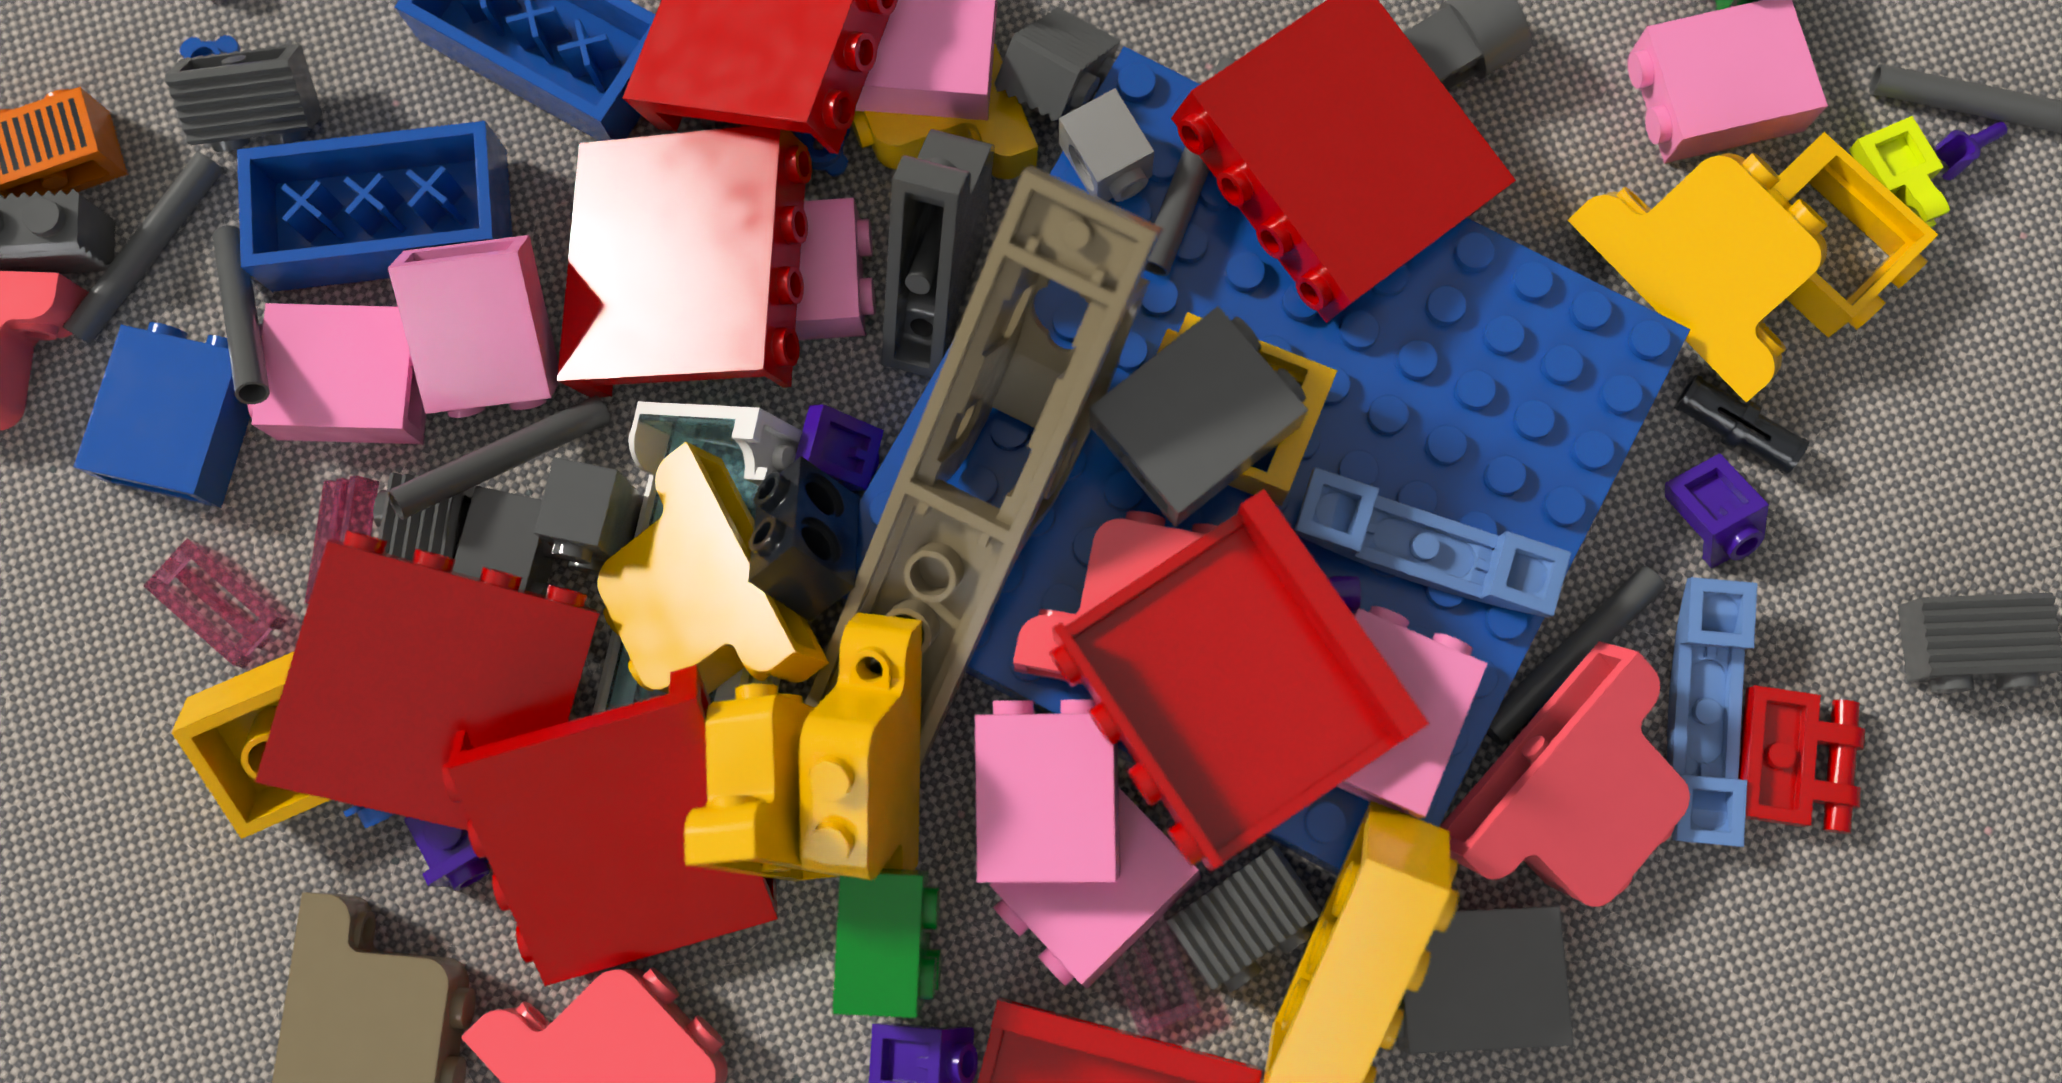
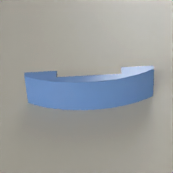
M1316 467L1312 469L1294 528V532L1297 535L1346 558L1411 582L1510 610L1548 618L1554 616L1571 552L1509 531L1498 536L1378 496L1379 488Z
M1695 577L1687 578L1678 618L1671 668L1668 703L1667 762L1688 785L1690 801L1687 811L1674 827L1672 833L1674 841L1744 847L1747 780H1738L1745 649L1754 648L1757 583Z

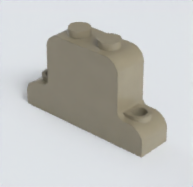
M302 892L272 1083H464L466 1060L463 1056H459L463 1029H467L472 1022L476 1003L475 991L473 988H469L467 970L459 961L450 957L386 952L375 948L373 945L376 928L375 915L370 905L361 897L333 893Z

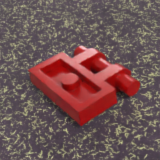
M1758 685L1746 688L1738 780H1747L1745 819L1798 827L1811 826L1814 802L1824 805L1823 831L1851 834L1853 809H1859L1861 803L1862 788L1855 786L1857 750H1864L1866 731L1864 728L1859 727V702L1832 700L1831 722L1819 721L1821 695ZM1817 744L1829 748L1826 781L1815 780Z

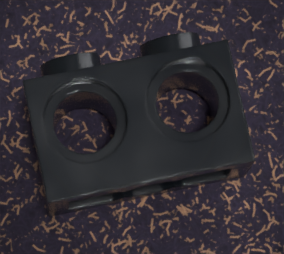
M802 456L781 473L776 471L769 474L762 481L754 496L756 513L754 531L749 541L751 558L748 582L809 622L855 588L860 497Z

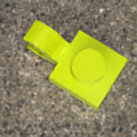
M1913 116L1857 139L1848 150L1857 162L1931 228L1937 224L1934 219L1950 211L1945 197L1931 181L1944 166Z

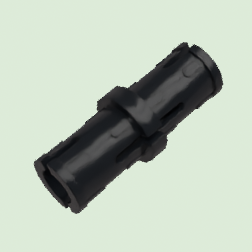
M1698 374L1690 380L1674 405V409L1686 413L1722 435L1721 443L1731 449L1739 445L1778 468L1781 473L1786 475L1798 464L1810 443L1806 438L1797 436L1760 413L1762 407L1757 403L1749 400L1744 404L1706 382ZM1718 410H1720V411H1722L1723 413L1727 414L1728 416L1732 417L1735 421H1737V422H1739V423H1736V422L1732 421L1731 419L1727 418L1726 416L1722 415L1721 413L1718 412ZM1742 425H1745L1753 431L1757 432L1758 434L1762 435L1764 439L1749 431V429Z

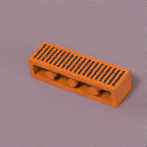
M81 87L56 90L47 94L42 100L15 109L0 110V195L7 198L11 193L19 197L23 192L30 197L35 192L43 196L48 190L54 195L60 190L68 194L72 189L79 192L128 175L110 111Z

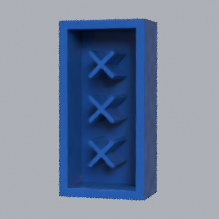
M399 0L395 5V9L419 41L598 141L627 138L642 116L622 97L655 14L630 0Z
M486 121L237 149L241 268L271 292L389 279L388 267L405 250L513 237L507 150Z

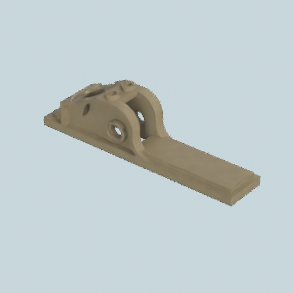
M1033 166L1025 168L1019 179L856 577L855 588L849 594L825 653L829 663L818 671L805 702L807 705L816 707L836 686L839 677V653L843 631L846 624L858 612L922 620L920 773L1019 554L1035 528L1053 506L1091 431L1089 426V407L1109 391L1132 324L1138 314L1150 282L1142 278L1143 272L1163 230L1140 217ZM1051 279L1079 292L1089 304L1072 346L1075 347L1073 349H1064L1058 346L1052 340L1050 331L1043 326L1035 312L1034 299L1036 293L1040 289L1047 287ZM992 408L1035 428L1028 444L1032 451L1017 485L1006 495L1000 509L946 482L959 469L968 456ZM870 657V671L882 674L883 669L880 662Z

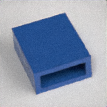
M149 322L147 330L121 325L73 467L104 482L222 508L250 420L248 405L237 400L235 396L227 338L208 335L206 343L189 340L187 339L188 333L162 323Z

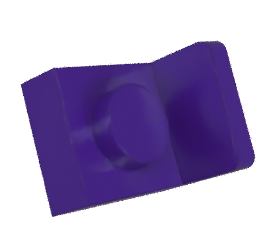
M825 404L809 405L794 461L802 456L850 491H866L879 465L878 451L884 430Z
M1721 453L1665 482V498L1704 540L1702 559L1710 568H1715L1729 559L1734 561L1741 560L1752 554L1761 545L1765 538L1769 504Z
M410 817L404 818L410 833L430 868L422 874L428 886H452L454 891H459L478 882L490 873V869L487 866V863H489L487 857L478 858L476 856L467 830Z
M896 1023L872 1024L869 1083H972L978 1067V1054L974 1046V1029L972 1027L942 1028Z

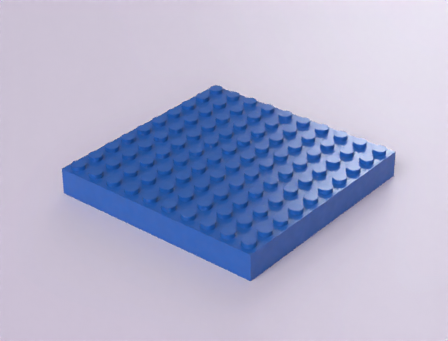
M1125 46L1122 48L1093 100L1116 88L1155 151L1152 177L1148 178L1147 185L1136 195L1120 202L1115 201L1114 198L1106 202L1154 224L1185 147L1178 134L1177 126L1171 117L1190 91L1200 84ZM1063 151L1050 175L1088 193ZM1209 171L1169 275L1159 276L1146 270L1143 272L1142 278L1150 282L1138 314L1132 324L1109 391L1157 354L1168 328L1179 332L1187 312L1203 318L1219 306L1230 320L1235 317L1241 318L1253 330L1260 341L1337 370L1290 490L1282 506L1275 504L1293 531L1312 469L1316 467L1379 488L1378 496L1498 536L1509 531L1569 551L1571 555L1566 570L1567 574L1690 329L1469 218L1456 225L1326 323L1316 310L1311 309L1303 302L1297 292L1295 281L1279 260L1270 256L1262 248L1254 227L1237 206L1230 204L1219 190L1216 177ZM1051 279L1047 287L1040 289L1036 293L1034 299L1036 315L1043 326L1050 331L1052 340L1058 346L1064 349L1075 348L1072 344L1089 304L1079 292ZM951 345L860 500L856 577ZM992 408L968 456L959 469L946 482L1000 509L1006 495L1017 485L1032 451L1028 444L1035 428ZM1091 428L1082 451L1059 496L1045 518L1035 528L1019 554L965 673L1015 700H1034V710L1040 714L1061 713L1060 700H1092V696L1082 684H1076L1071 687L1066 681L1015 672L1013 661L1021 628L1028 620L1038 616L1039 610H1055L1076 614L1079 611L1092 543L1099 527L1112 519H1125L1126 513L1129 511H1141L1159 515L1166 519L1165 527L1191 531L1193 524L1219 526L1237 514L1240 505L1254 495L1227 485L1178 526L1174 527ZM1277 446L1252 465V467L1267 472ZM1297 535L1327 578L1331 576L1359 577L1361 583L1360 609L1369 612L1372 606H1378L1394 611L1409 620L1407 629L1430 639L1433 638L1435 633L1459 639L1473 648L1471 657L1488 663L1426 817L1420 818L1422 821L1439 827L1545 617L1478 602L1411 582L1346 558ZM848 592L846 595L840 598L837 602L845 606L850 592ZM1118 741V756L1136 765V762L1122 741ZM1334 787L1263 836L1338 876L1370 801Z

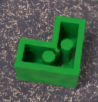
M882 869L874 880L840 875L832 1014L917 1018L926 1000H934L935 990H939L942 954L941 949H930L931 932H926V929L937 930L940 888L928 887L929 871Z

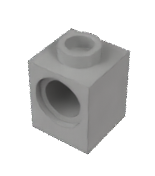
M1116 88L1059 118V145L1089 194L1104 201L1114 198L1115 201L1120 202L1136 195L1147 185L1148 178L1152 177L1155 151Z

